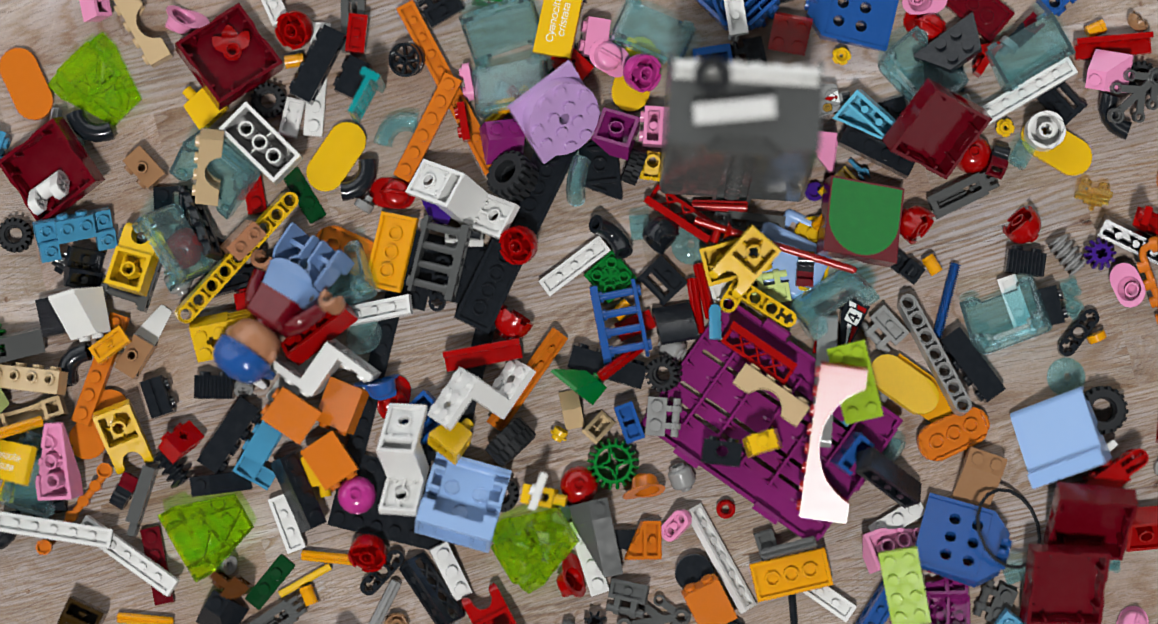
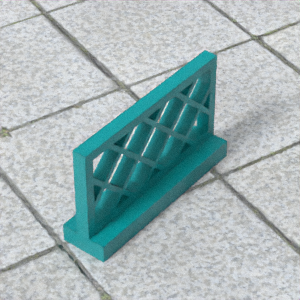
M364 66L360 71L363 82L347 110L354 122L360 124L376 91L383 93L386 88L381 75Z

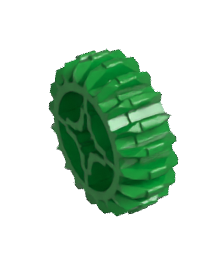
M607 438V445L601 440L600 444L602 447L600 449L597 445L594 446L597 453L595 454L592 451L589 453L591 456H594V459L587 460V462L593 463V466L587 468L588 470L594 469L595 472L592 473V476H598L596 479L597 483L600 479L603 481L601 484L602 488H604L606 483H609V490L612 489V484H615L616 489H619L618 483L621 482L626 487L627 485L624 480L627 479L629 482H632V479L629 477L630 474L633 476L637 475L632 469H639L638 465H633V462L639 461V458H632V455L636 454V450L630 453L628 450L632 445L629 444L625 448V440H622L621 445L617 444L618 438H615L614 444H611V439ZM613 448L621 449L628 458H616ZM608 449V460L597 464L600 453ZM611 454L615 461H623V463L616 465V474H614V470L611 467L603 466L611 462ZM629 464L627 473L619 479L618 468L621 465ZM598 469H609L612 472L613 480L604 478Z

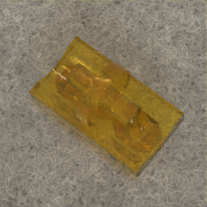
M1083 178L1075 191L1074 198L1083 200L1082 203L1088 204V210L1093 211L1095 206L1102 207V204L1108 205L1113 197V192L1110 191V184L1100 182L1098 188L1091 187L1092 180Z

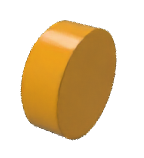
M1100 330L1088 335L1086 338L1089 344H1094L1104 340L1107 335L1104 330Z

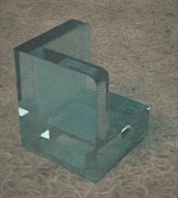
M1019 139L1009 154V164L1024 170L1036 149Z
M648 214L629 216L631 241L643 240L642 232L649 222Z
M1021 560L1009 563V565L1023 564ZM1005 567V570H1002L1007 585L1024 580L1025 567L1021 569Z

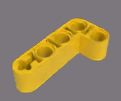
M738 279L730 284L719 303L722 312L731 313L742 301L784 328L792 327L797 321V316L792 310L752 285L738 299L732 297L733 286L738 282ZM753 293L758 294L760 297L759 303H752L750 295ZM726 299L732 300L733 308L725 309L723 301ZM767 304H774L776 306L774 314L766 311ZM780 309L783 310L782 315L787 316L789 314L791 316L790 320H792V323L788 322L785 324V319L781 316L778 319L775 318Z

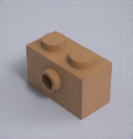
M140 145L122 160L126 164L124 166L125 170L130 175L135 174L139 178L137 183L143 189L147 187L149 190H152L153 187H156L168 176Z
M138 334L129 336L132 342L126 346L123 353L120 352L115 358L114 362L116 364L114 367L129 377L138 379L157 346Z

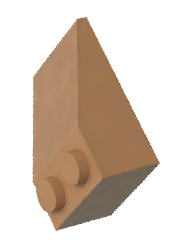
M969 447L966 451L951 499L978 506L986 493L998 488L1008 459ZM995 493L986 499L982 505L983 508L989 509Z

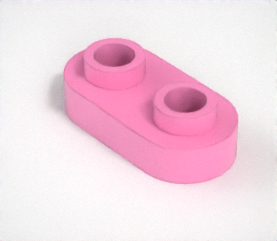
M470 62L464 63L462 68H459L461 80L464 79L465 87H462L463 95L469 101L477 100Z
M685 509L675 511L661 526L662 538L668 542L677 540L691 525L692 517L690 513Z

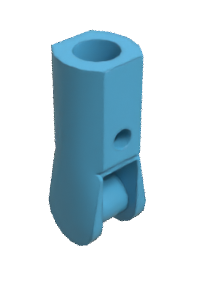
M713 304L709 308V340H721V308L719 305Z

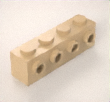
M8 361L0 363V388L66 395L68 372H62L60 367L50 366V370H45L43 365L33 364L32 368H28L25 363L15 362V366H10Z

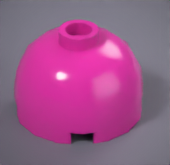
M649 54L633 55L624 65V80L635 91L643 93L645 91H652L661 79V74H659L661 64L657 58Z
M355 476L349 481L346 479L341 483L337 498L340 506L350 514H362L374 505L376 490L370 480L365 477Z

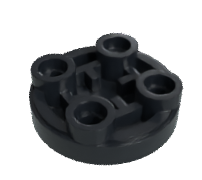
M700 554L684 556L679 560L675 568L676 581L683 589L690 583L700 581L703 576L714 573L710 561Z

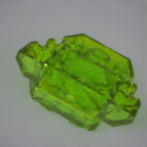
M103 32L95 36L90 42H85L57 69V74L48 84L62 100L89 112L105 122L109 121L113 126H116L142 101L117 46Z
M236 494L176 505L157 515L195 583L211 575L254 528Z
M559 507L538 511L534 514H523L513 518L507 517L499 521L493 536L494 544L491 545V549L511 582L519 584L522 590L530 594L547 583L549 577L559 568L561 562L567 558L580 540Z

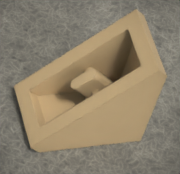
M573 390L560 392L559 398L566 430L585 427L579 395Z
M601 410L583 429L582 433L596 445L616 422Z

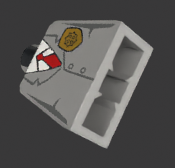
M823 84L821 119L836 114L841 109L840 104L846 103L850 98L849 91L838 92L837 84Z

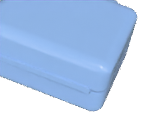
M792 209L785 211L783 215L786 216L785 229L771 222H765L760 229L770 240L804 251H814L816 254V243L788 230L792 222L812 227V221L805 219L807 216ZM751 248L749 255L752 256L754 254L756 256L758 248ZM781 251L771 262L773 268L762 273L771 272L772 269L786 270L787 276L780 277L781 283L789 282L791 298L802 304L810 303L816 291L805 292L795 285L798 256ZM814 262L813 287L815 289L819 286L828 267ZM774 279L763 280L764 286L775 284Z

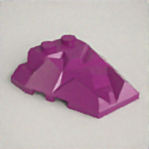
M946 577L935 582L930 581L926 583L925 589L932 621L925 624H971L970 586Z

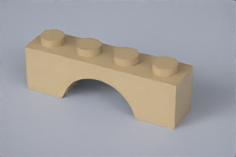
M114 0L116 5L113 7L118 16L122 15L125 19L123 25L128 33L132 32L135 38L132 41L137 49H142L144 54L141 56L146 65L150 64L155 68L173 58L172 53L162 38H150L142 33L139 21L145 6L141 0Z
M201 128L200 135H196L195 147L199 148L198 152H195L194 163H197V168H194L193 180H196V185L193 184L192 196H195V204L218 206L221 180L209 172L207 165L212 160L222 157L225 132L223 130Z
M751 363L750 366L745 364L733 381V385L748 395L758 390L772 392L781 403L780 417L797 428L810 409L808 406L809 402L800 396L797 399L792 395L793 391L783 385L781 388L776 384L777 380L767 374L765 377L759 373L761 369Z
M57 395L22 409L0 414V427L41 416L43 422L68 415L64 397Z

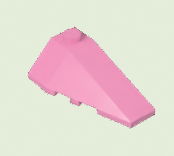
M45 423L41 442L42 454L38 461V465H40L39 473L36 475L35 480L38 501L69 500L83 495L80 471L64 423Z
M880 528L864 534L862 556L869 574L881 570L878 552L915 546L920 528Z

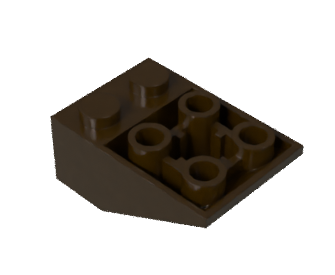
M71 596L68 598L57 624H103L108 612L75 596Z

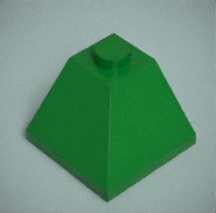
M551 370L552 374L591 405L597 401L607 388L601 383L602 380L595 372L591 375L585 370Z

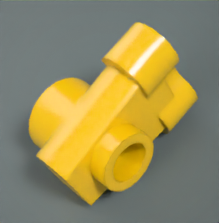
M647 151L646 160L639 179L660 181L661 152ZM651 157L656 158L655 164L649 163Z

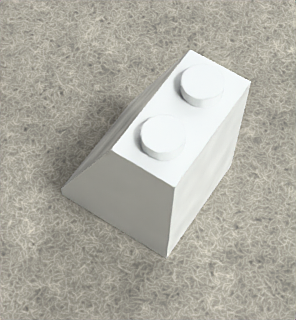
M103 286L75 288L48 296L53 309L71 340H79L80 343L91 341V337L92 339L104 337L103 334L111 331Z

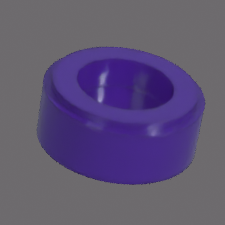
M818 182L809 183L805 194L806 198L812 202L819 201L822 197L817 191L822 185Z

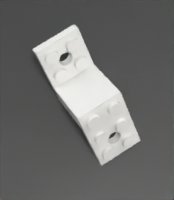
M426 159L422 160L405 191L410 196L437 205L460 225L473 226V230L496 239H500L501 234L509 229L520 209L513 202L488 194L465 173ZM433 179L432 183L427 185L428 181ZM498 214V217L492 221L493 216Z
M336 339L326 341L306 372H303L280 354L277 355L276 360L270 366V370L275 374L279 373L284 376L285 382L299 387V391L307 397L321 394L330 376L333 377L340 365L349 371L353 370L356 372L357 378L363 382L376 380L381 374L379 370Z
M510 360L505 364L504 369L490 387L476 376L459 367L452 375L447 386L441 391L440 396L431 406L427 415L451 431L473 399L482 407L504 420L536 371L518 360Z
M389 403L376 450L387 477L378 508L380 514L417 516L429 472V465L420 444L428 412L427 405ZM403 420H409L407 424H400ZM401 494H406L405 498L397 499Z

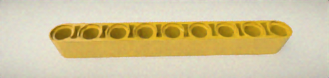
M282 192L255 221L258 226L262 223L266 225V236L241 261L234 262L233 255L226 253L224 258L210 270L176 308L175 317L177 320L183 323H190L251 257L252 252L258 249L295 209L299 201L295 193ZM287 195H290L292 197V203L287 206L284 202V198ZM274 209H277L279 217L274 220L271 213ZM222 266L228 268V273L225 276L220 275V268ZM213 280L215 282V287L213 290L209 291L207 289V283L208 281ZM200 294L202 302L196 305L193 301L194 297ZM183 309H188L189 316L186 319H182L180 315Z

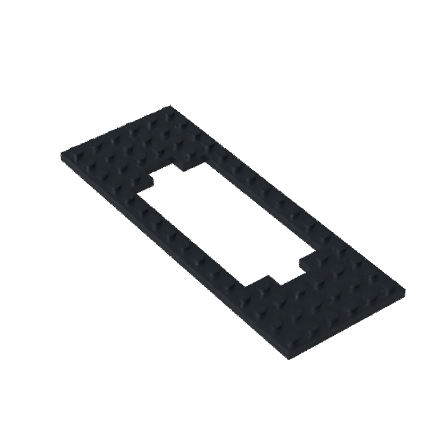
M416 230L402 293L386 291L384 299L409 294L412 297L413 309L425 311L430 289L416 286L415 291H409L406 285L407 277L409 274L411 275L421 231ZM429 233L427 241L445 245V237ZM468 247L456 300L448 301L457 303V309L487 247ZM425 249L423 260L434 262L439 256H445L450 260L451 265L454 258L452 255ZM441 260V263H438L448 266V264L445 263V260ZM421 267L418 279L431 282L433 270ZM436 272V273H435V276H436V275H443V276L447 277V274H446V273H445V274H443L442 272H440V273ZM441 278L434 282L445 285V281ZM433 291V294H432V295H434V294L437 295V296H436V299H439V298H440V295L444 296L443 293H438V292H435V291ZM400 317L378 321L368 361L370 365L381 372L378 379L385 377ZM495 323L489 335L475 329L471 347L492 343L496 328ZM486 365L465 370L483 380ZM369 395L355 433L349 436L346 449L359 467V470L356 471L358 474L356 476L365 477L374 485L376 501L367 512L350 514L340 506L337 498L339 488H337L327 525L362 534H373L382 539L429 550L443 541L414 533L416 516L380 514L378 511L387 477L384 475L385 471L380 459L365 455L378 400L373 399ZM473 399L458 419V422L461 423L465 418L473 421L477 402ZM429 470V472H428V476H427V479H426V483H425V487H424V491H423L422 497H424V493H425V489H426V484H427V481H428V478H429V475H430V470ZM401 494L397 499L405 498L406 494Z

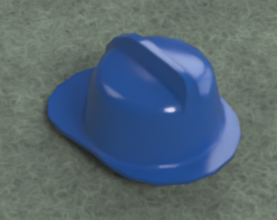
M394 374L370 382L360 381L354 383L353 386H364L373 399L379 401L396 396L395 378L399 375Z

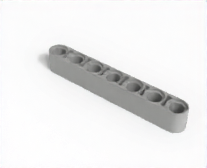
M911 294L903 295L897 303V309L952 412L957 416L965 415L972 407V402L917 299ZM905 300L909 301L911 308H905L902 302ZM917 317L920 320V325L913 324L912 318ZM921 334L928 335L929 342L922 341ZM930 351L937 352L938 359H933L930 356ZM939 368H945L948 375L942 376L939 373ZM948 385H954L957 392L951 393ZM963 402L966 405V410H960L957 403Z
M818 314L815 372L816 366H820L821 361L830 362L826 349L837 346L838 315ZM815 377L814 385H818L817 377ZM833 412L823 428L819 447L831 448Z

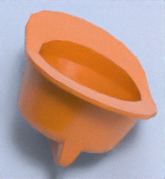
M639 473L632 479V490L626 492L622 497L625 500L654 497L663 493L665 486L659 483L654 474Z

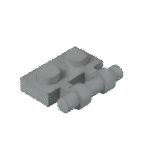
M882 305L869 317L874 323L871 327L866 322L860 326L864 331L863 334L867 338L869 337L876 344L875 347L884 354L891 350L886 345L889 341L896 346L910 333L885 305ZM878 328L885 335V337L882 340L874 332Z
M648 396L645 435L665 437V429H671L670 437H678V432L681 430V424H679L680 413H682L681 399L673 398V406H667L668 398ZM667 412H672L671 423H666Z

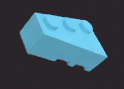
M860 89L853 93L832 118L881 140L896 121L866 92Z

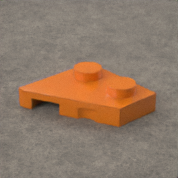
M640 521L624 560L662 559L661 521Z

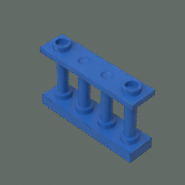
M631 279L632 288L602 293V291L598 292L597 286L589 287L604 365L610 363L611 357H615L614 355L644 349L645 356L649 357V350H653L651 338L647 339L638 297L641 296L640 284L636 285L635 279ZM630 295L634 297L635 306L608 311L601 309L600 303H604V300ZM637 313L639 324L609 329V327L605 328L604 321H607V318ZM641 331L643 342L616 347L609 346L608 339H611V336Z

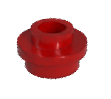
M721 500L716 506V512L721 518H731L735 513V505L730 500ZM724 505H727L729 507V511L727 513H724L722 511V507Z

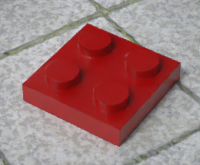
M776 11L767 49L805 56L813 19Z

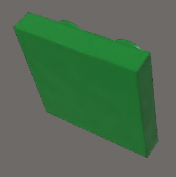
M612 250L584 274V277L592 286H597L598 292L602 291V293L626 289L631 285V279H635V281L637 279L624 262L615 257ZM609 299V300H606V301H607L608 304H609V303H611L614 299Z

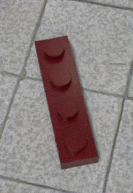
M160 526L140 530L145 555L169 572ZM151 586L155 606L175 602L173 592L167 597Z

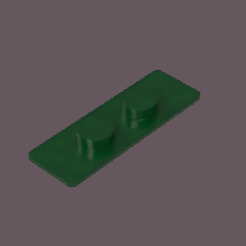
M295 167L283 180L289 190L298 196V205L309 223L313 224L326 216V212L300 169Z
M280 554L245 597V600L260 610L294 569L295 564Z

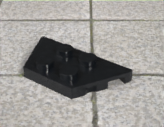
M970 13L913 55L914 59L918 62L920 60L927 62L929 66L941 68L943 71L952 74L982 52L974 14Z
M593 140L579 148L583 187L617 200H623L618 158L610 156Z

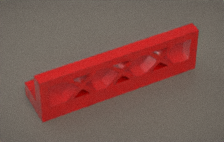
M1153 32L1076 38L1073 41L1074 61L1092 59L1096 49L1132 55L1151 54L1150 40L1154 37Z
M657 184L651 195H647L643 202L709 245L713 231L709 236L702 231V226H699L700 229L695 227L698 225L689 223L686 219V214L695 213L697 217L712 222L715 221L673 194H665L667 202H657L654 200V197L658 191H661ZM678 202L681 204L682 212H672L670 204Z
M733 321L729 330L720 341L783 385L786 384L798 366L797 363L735 321ZM733 332L739 336L740 344L732 345L726 340ZM753 345L756 355H746L743 346ZM769 356L772 366L764 367L761 365L759 357ZM784 366L789 370L784 379L776 375L775 367Z
M519 338L443 352L447 372L456 371L459 367L467 369L523 358Z

